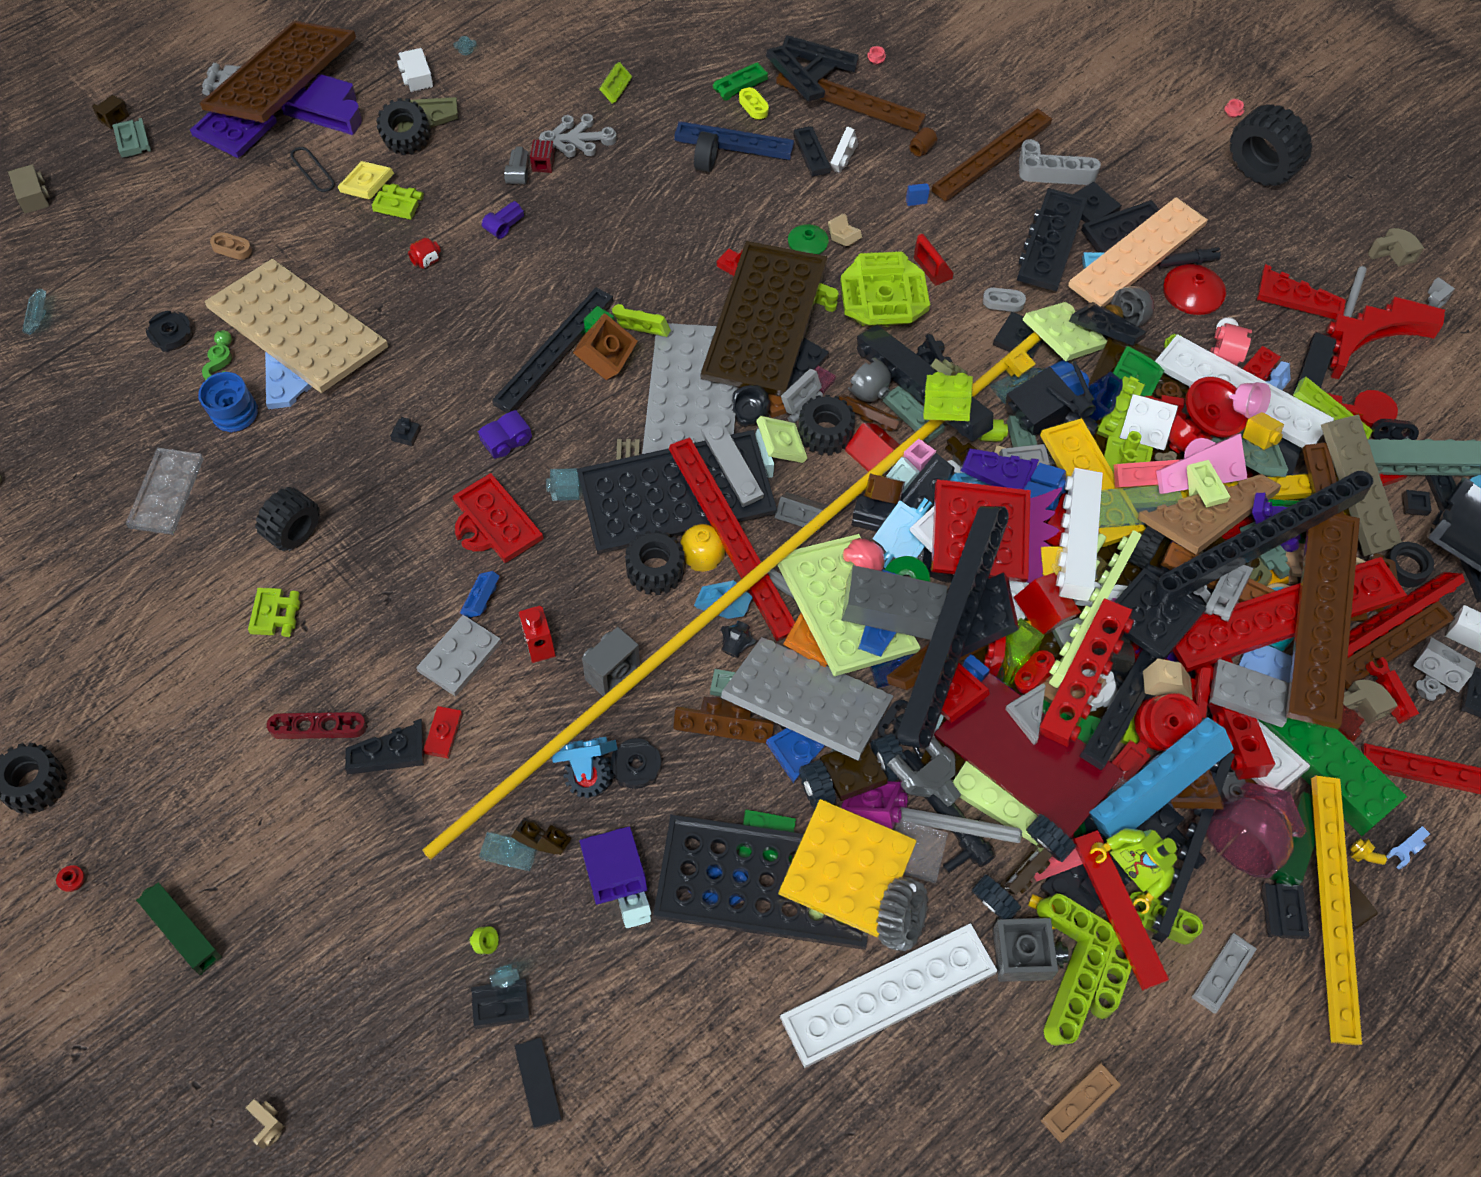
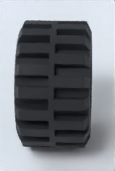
M397 98L395 102L394 100L389 101V105L384 104L382 106L384 110H379V117H377L376 122L378 124V132L389 150L392 149L393 153L396 154L400 152L401 155H406V152L412 155L415 150L421 151V146L425 147L427 145L426 140L430 139L429 132H431L423 108L417 102H411L408 98L405 101L402 98ZM401 122H413L412 127L405 132L394 131Z
M818 395L815 400L811 398L808 400V404L804 403L802 410H800L798 433L801 441H803V446L805 448L810 447L809 451L813 453L817 451L818 455H823V453L833 455V452L838 454L842 449H845L853 437L855 426V413L852 412L853 408L851 405L847 406V401L844 399L841 401L838 396L833 398L830 395H825V397ZM827 422L835 426L831 428H826L818 424Z
M294 487L282 488L277 493L271 495L263 507H261L256 518L255 528L259 535L279 550L284 552L287 550L291 551L295 547L301 546L312 535L315 527L318 525L320 508Z
M655 530V533L647 531L644 536L641 534L637 535L636 541L631 540L629 543L630 547H627L625 556L627 577L630 579L631 585H636V590L640 592L645 590V594L648 595L651 592H655V595H660L662 591L666 594L670 592L671 587L675 589L678 586V582L682 581L685 572L684 551L681 543H678V539L674 536L670 538V534L667 532L660 534V531ZM652 558L663 559L667 562L665 565L657 568L648 567L643 564Z
M24 743L18 744V748L10 747L7 749L8 753L5 755L1 754L0 800L11 810L14 809L17 813L21 814L24 811L27 814H33L34 810L41 812L44 810V806H52L54 804L53 800L61 797L62 793L60 790L66 787V783L63 780L67 779V774L64 772L65 768L62 763L45 746L41 744L37 746L35 743H29L26 746ZM39 770L31 783L18 787L23 776L31 771Z

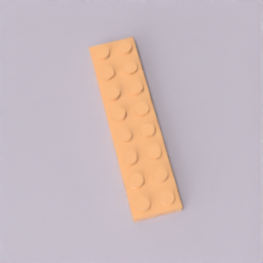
M1176 197L1069 281L1068 286L1088 302H1095L1099 306L1105 307L1112 301L1116 291L1131 286L1202 229L1208 219Z

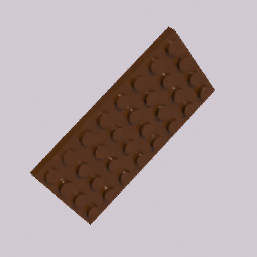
M300 21L291 22L200 102L202 110L259 122L268 121L276 111L280 110L288 100L292 99L300 89L304 88L312 78L316 77L317 73L356 39L355 32L353 30Z

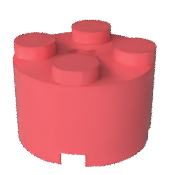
M1225 323L1223 326L1221 325V327L1218 326L1214 335V339H1217L1215 347H1211L1209 352L1237 366L1239 361L1244 362L1251 341L1247 334H1251L1252 330Z

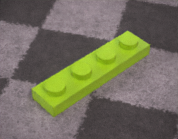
M1307 377L1299 381L1293 394L1297 399L1331 416L1334 420L1354 416ZM1362 422L1366 437L1369 440L1372 429Z

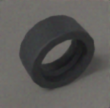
M703 131L699 134L694 153V168L696 170L706 172L713 170L718 151L717 134Z
M1400 542L1386 556V559L1395 561L1398 582L1403 587H1418L1427 580L1434 570V559L1431 553L1418 543ZM1403 555L1414 559L1419 564L1421 573L1413 574L1405 571L1398 564L1396 557Z

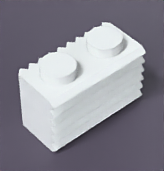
M422 48L399 53L400 60H397L399 71L404 72L401 73L404 85H408L411 92L425 88L428 89L429 87L432 88L431 73Z

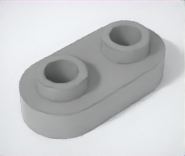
M989 288L984 292L983 304L987 308L994 310L1018 312L1024 308L1026 297L1021 291Z

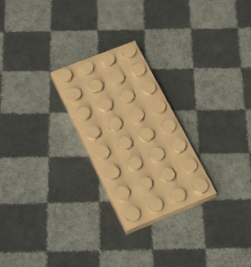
M274 259L269 260L205 300L208 309L320 393L326 391L388 347L387 341Z

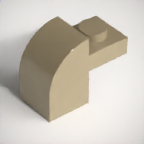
M1393 228L1388 230L1385 237H1380L1373 242L1368 255L1372 260L1390 255L1399 267L1416 262L1424 247L1412 233L1403 229Z
M1357 680L1344 692L1342 714L1357 708L1365 721L1371 724L1389 716L1398 705L1390 693L1380 684L1370 680Z

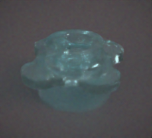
M461 36L459 41L454 42L453 45L454 48L458 49L459 53L468 55L473 52L476 41L470 40L467 36Z

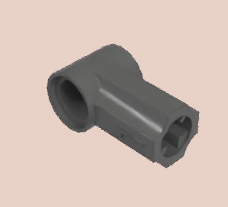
M516 147L514 150H511L509 165L505 167L506 184H527L529 152L523 147Z

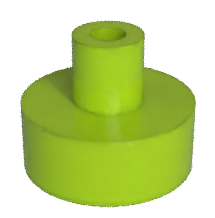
M478 927L470 937V944L478 954H491L497 948L498 934L493 927Z

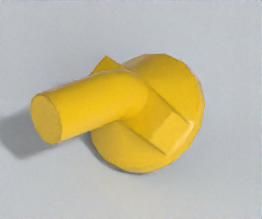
M1360 838L1349 848L1352 851L1350 857L1357 862L1364 859L1371 863L1384 865L1387 861L1385 855L1373 853L1375 847L1369 839L1363 841Z

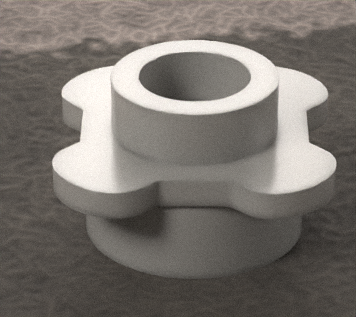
M1428 674L1424 680L1416 682L1418 693L1424 699L1434 701L1437 695L1446 692L1445 686Z

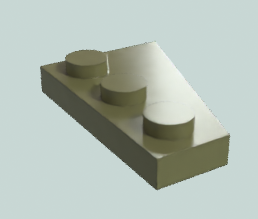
M456 97L411 100V102L415 101L423 108L430 128L458 119ZM401 122L398 124V132L409 130L413 122Z

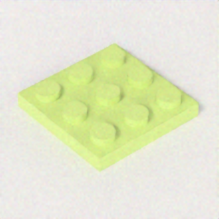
M1066 302L1028 312L1023 318V321L1065 361L1102 350L1107 343V340L1101 333L1069 322L1071 315L1076 311L1072 305Z

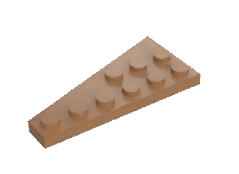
M1260 474L1238 482V485L1232 487L1225 485L1230 495V499L1226 503L1206 507L1200 495L1196 494L1180 499L1177 504L1168 507L1165 504L1157 506V510L1152 512L1147 510L1139 512L1138 520L1197 555L1252 513L1256 493H1266L1267 499L1270 500L1279 493L1281 485Z

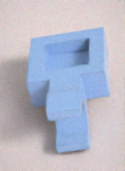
M1281 361L1277 368L1272 370L1270 381L1266 382L1283 390L1291 380L1290 363Z
M1422 826L1400 846L1388 852L1386 857L1389 859L1393 855L1398 856L1401 859V863L1398 864L1397 868L1402 869L1410 861V851L1415 855L1427 845L1423 840L1430 833Z

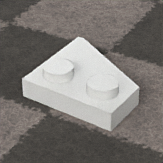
M846 128L831 161L833 170L839 173L847 166L851 155L858 146L855 130L852 128Z

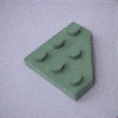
M1245 429L1238 433L1241 434L1246 466L1269 477H1286L1288 468L1278 444L1264 450L1243 438ZM1213 435L1210 436L1213 437L1211 441L1215 443L1222 442L1229 438H1222Z

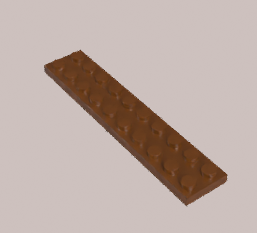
M1336 514L1306 531L1286 711L1287 718L1339 729L1342 725L1360 518Z

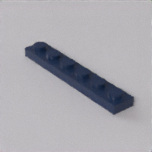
M681 121L678 122L674 134V141L696 144L701 131L718 135V148L788 160L791 158L794 147V140Z

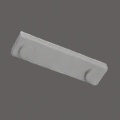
M722 420L701 429L702 436L742 507L762 499L763 492Z

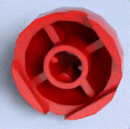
M1177 411L1168 440L1171 442L1169 444L1171 449L1177 453L1185 452L1189 443L1195 439H1213V437H1210L1211 434L1199 428L1194 421L1186 420L1188 415L1181 411Z

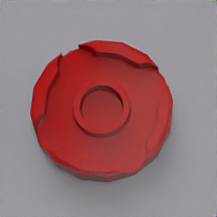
M1377 390L1361 392L1352 404L1364 407V415L1361 421L1369 428H1372V425L1377 420L1397 418V404L1390 396Z

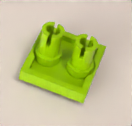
M1129 432L1126 440L1112 436L1108 437L1104 457L1113 473V465L1151 461L1153 447L1140 444L1141 434L1139 432Z

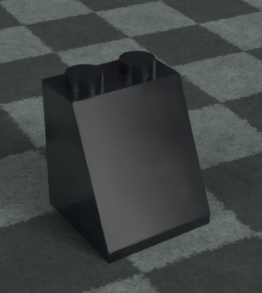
M1051 367L1046 368L1006 395L1005 407L1011 415H1015L1021 427L1025 431L1028 430L1032 436L1040 434L1044 429L1064 424L1066 416L1071 411L1068 406L1048 391L1046 386H1051L1071 403L1076 397L1075 393Z

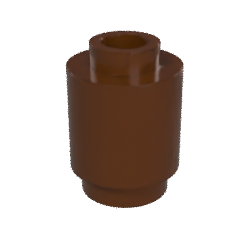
M922 128L910 142L909 149L911 153L918 157L925 155L937 142L936 132L931 128Z

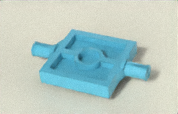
M924 498L917 509L911 508L902 501H899L872 538L882 545L886 551L884 554L886 560L884 568L887 567L893 557L912 556L917 558L925 547L909 529L924 516L933 504L930 501L927 503L928 500Z

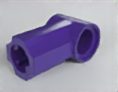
M511 202L496 214L493 212L488 213L483 218L482 227L496 238L502 239L507 235L509 227L524 216V211L517 202Z

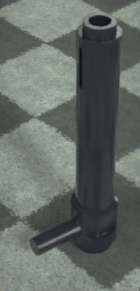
M910 750L903 752L907 765L913 771L918 772L925 766L915 752ZM934 794L930 797H925L936 813L967 819L955 803L947 806ZM951 831L958 839L959 846L963 851L946 862L943 867L949 874L968 859L980 868L984 867L996 857L993 851L994 847L990 842H986L982 836Z

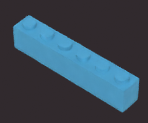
M1207 717L1089 813L1099 832L1106 838H1110L1122 829H1136L1233 750L1225 728Z

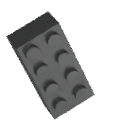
M853 565L846 582L842 621L931 640L947 596V586Z

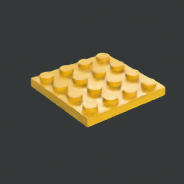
M820 799L779 890V895L878 938L879 933L876 931L878 923L876 919L879 914L877 910L881 905L880 900L884 897L883 892L887 891L889 883H892L895 878L898 879L903 876L917 840Z

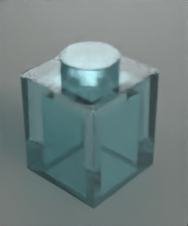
M578 468L550 469V478H546V490L551 492L552 501L579 500L580 482L577 473Z

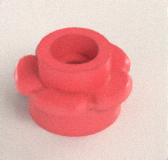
M874 46L868 52L867 57L871 63L880 64L884 62L886 54L882 47Z
M1232 99L1225 106V112L1230 117L1241 116L1244 112V104L1238 99Z

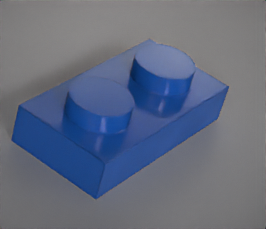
M494 571L479 574L460 614L470 618L479 616L485 611L486 603L496 589V582L499 578L498 574Z

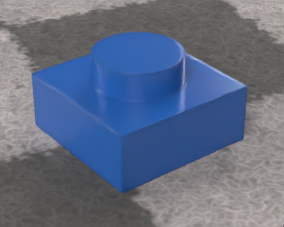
M972 654L965 659L963 667L980 682L985 679L990 671L988 667Z

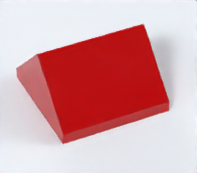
M862 423L849 441L845 451L869 472L900 444L877 424Z
M1055 573L1033 580L1013 597L1026 619L1031 622V626L1039 638L1081 614L1073 599L1059 596L1060 586H1056L1057 575Z

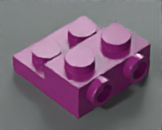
M888 781L887 785L844 800L841 808L893 829L895 823L901 822V808L907 807L908 795L901 787L902 782Z

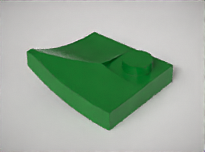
M1127 346L1109 379L1108 385L1118 389L1124 376L1128 378L1132 376L1139 379L1140 383L1145 384L1140 396H1152L1165 370L1151 358Z
M745 810L742 825L794 832L796 819ZM745 846L740 847L738 850V856L741 858H747L752 853ZM767 850L763 853V858L768 862H773L777 859V854L772 850Z

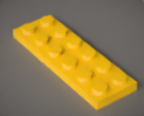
M1083 419L1042 430L1040 436L1057 467L1066 471V478L1072 475L1074 468L1103 473L1098 534L1106 536L1102 547L1120 542L1124 536L1128 538L1133 530L1143 534L1146 528L1142 521L1138 520V514L1123 488H1115L1114 473Z

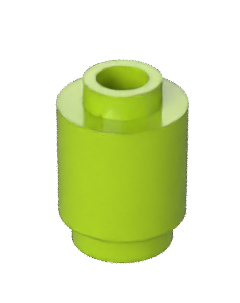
M993 419V429L978 439L987 442H1002L1003 437H1007L1008 425L1004 424L1003 419Z

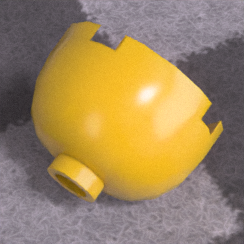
M707 524L694 525L686 530L681 537L680 543L683 547L685 563L691 566V569L702 572L713 570L717 567V564L724 560L725 549L712 526Z

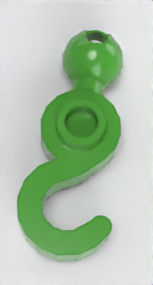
M217 331L214 335V341L217 345L211 347L208 351L210 362L202 369L204 380L212 376L213 372L222 369L232 359L230 350L227 347L232 341V336L228 331Z

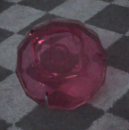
M1246 782L1241 788L1244 796L1231 797L1223 803V809H1216L1214 811L1207 834L1217 852L1220 853L1239 833L1221 856L1236 869L1253 877L1270 878L1290 858L1294 850L1293 836L1301 838L1307 831L1290 792Z

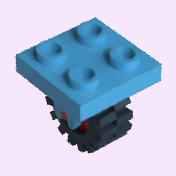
M607 736L584 742L583 740L569 742L553 755V763L569 762L564 767L567 773L563 774L564 778H568V782L565 783L566 786L572 787L569 791L572 793L577 792L578 797L585 796V798L594 797L606 791V787H609L612 783L610 779L613 778L614 774L610 773V770H613V766L608 765L609 758H603V755L618 750L616 740L607 741Z

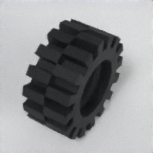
M1147 526L1128 562L1144 569L1147 563L1150 564L1165 535Z

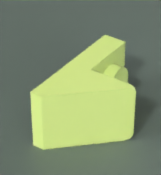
M1209 460L1187 466L1189 496L1199 494L1206 507L1228 502L1230 495Z

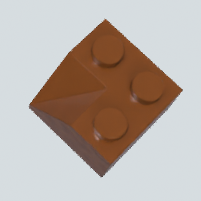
M604 313L582 337L573 353L607 380L620 372L638 341Z

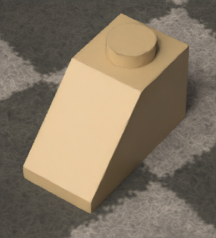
M1157 659L1143 671L1145 694L1162 696L1179 693L1193 700L1191 677L1181 663Z

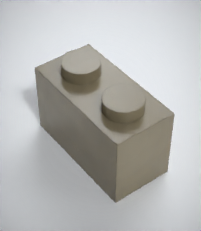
M33 164L8 171L16 199L24 214L49 207L47 198L50 195L46 186H42V184H45V180L41 171L36 172Z

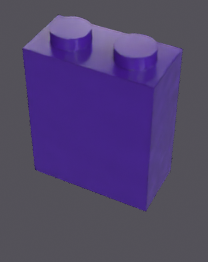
M630 826L579 840L596 905L647 891L645 875Z

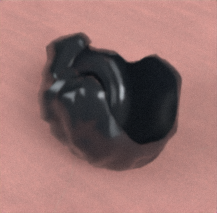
M743 386L732 394V411L736 414V420L742 427L754 425L760 416L766 417L770 410L771 401L769 395L761 386Z

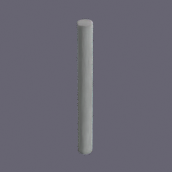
M1360 266L1357 270L1344 310V316L1352 317L1367 271L1364 266Z

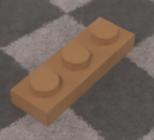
M1100 1063L1041 1122L1062 1143L1121 1084Z

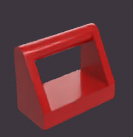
M923 233L917 237L915 246V261L935 286L953 279L954 273L927 237Z

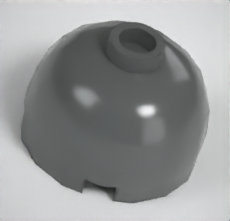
M1127 286L1115 292L1111 304L1117 305L1122 309L1125 320L1138 327L1147 323L1154 312V300L1151 294L1140 286Z
M872 358L874 362L870 365L867 362L863 364L850 381L853 386L852 388L848 387V390L860 401L874 402L879 398L884 399L890 392L891 374L887 366L878 358Z

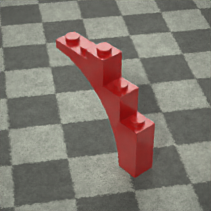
M1394 296L1391 303L1386 304L1384 309L1366 305L1363 312L1357 314L1356 319L1338 314L1334 322L1330 321L1326 334H1329V336L1337 338L1333 349L1335 354L1329 363V368H1332L1330 377L1339 380L1347 367L1349 357L1360 347L1371 341L1397 335H1416L1434 339L1443 326L1445 309Z

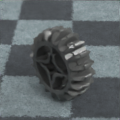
M899 877L898 879L895 878L892 883H889L887 891L883 892L884 897L880 900L881 905L877 910L879 914L876 919L878 923L876 931L879 933L878 939L881 940L882 945L893 950L906 951L911 949L913 944L917 943L918 937L921 936L922 928L925 927L926 912L929 908L927 906L928 896H926L927 890L924 888L923 883L912 878Z

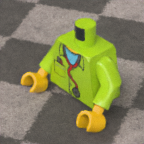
M1125 828L1106 839L1107 843L1097 842L1093 844L1090 854L1095 851H1101L1103 854L1097 856L1095 861L1101 863L1105 861L1107 852L1111 850L1110 854L1143 892L1148 891L1146 895L1137 896L1133 903L1135 906L1139 901L1145 902L1147 907L1141 912V914H1145L1151 907V901L1154 898L1157 900L1172 883L1175 873L1172 865L1177 861V856L1174 854L1177 847L1172 839L1166 838L1162 840L1157 832L1152 829L1143 832L1137 829Z

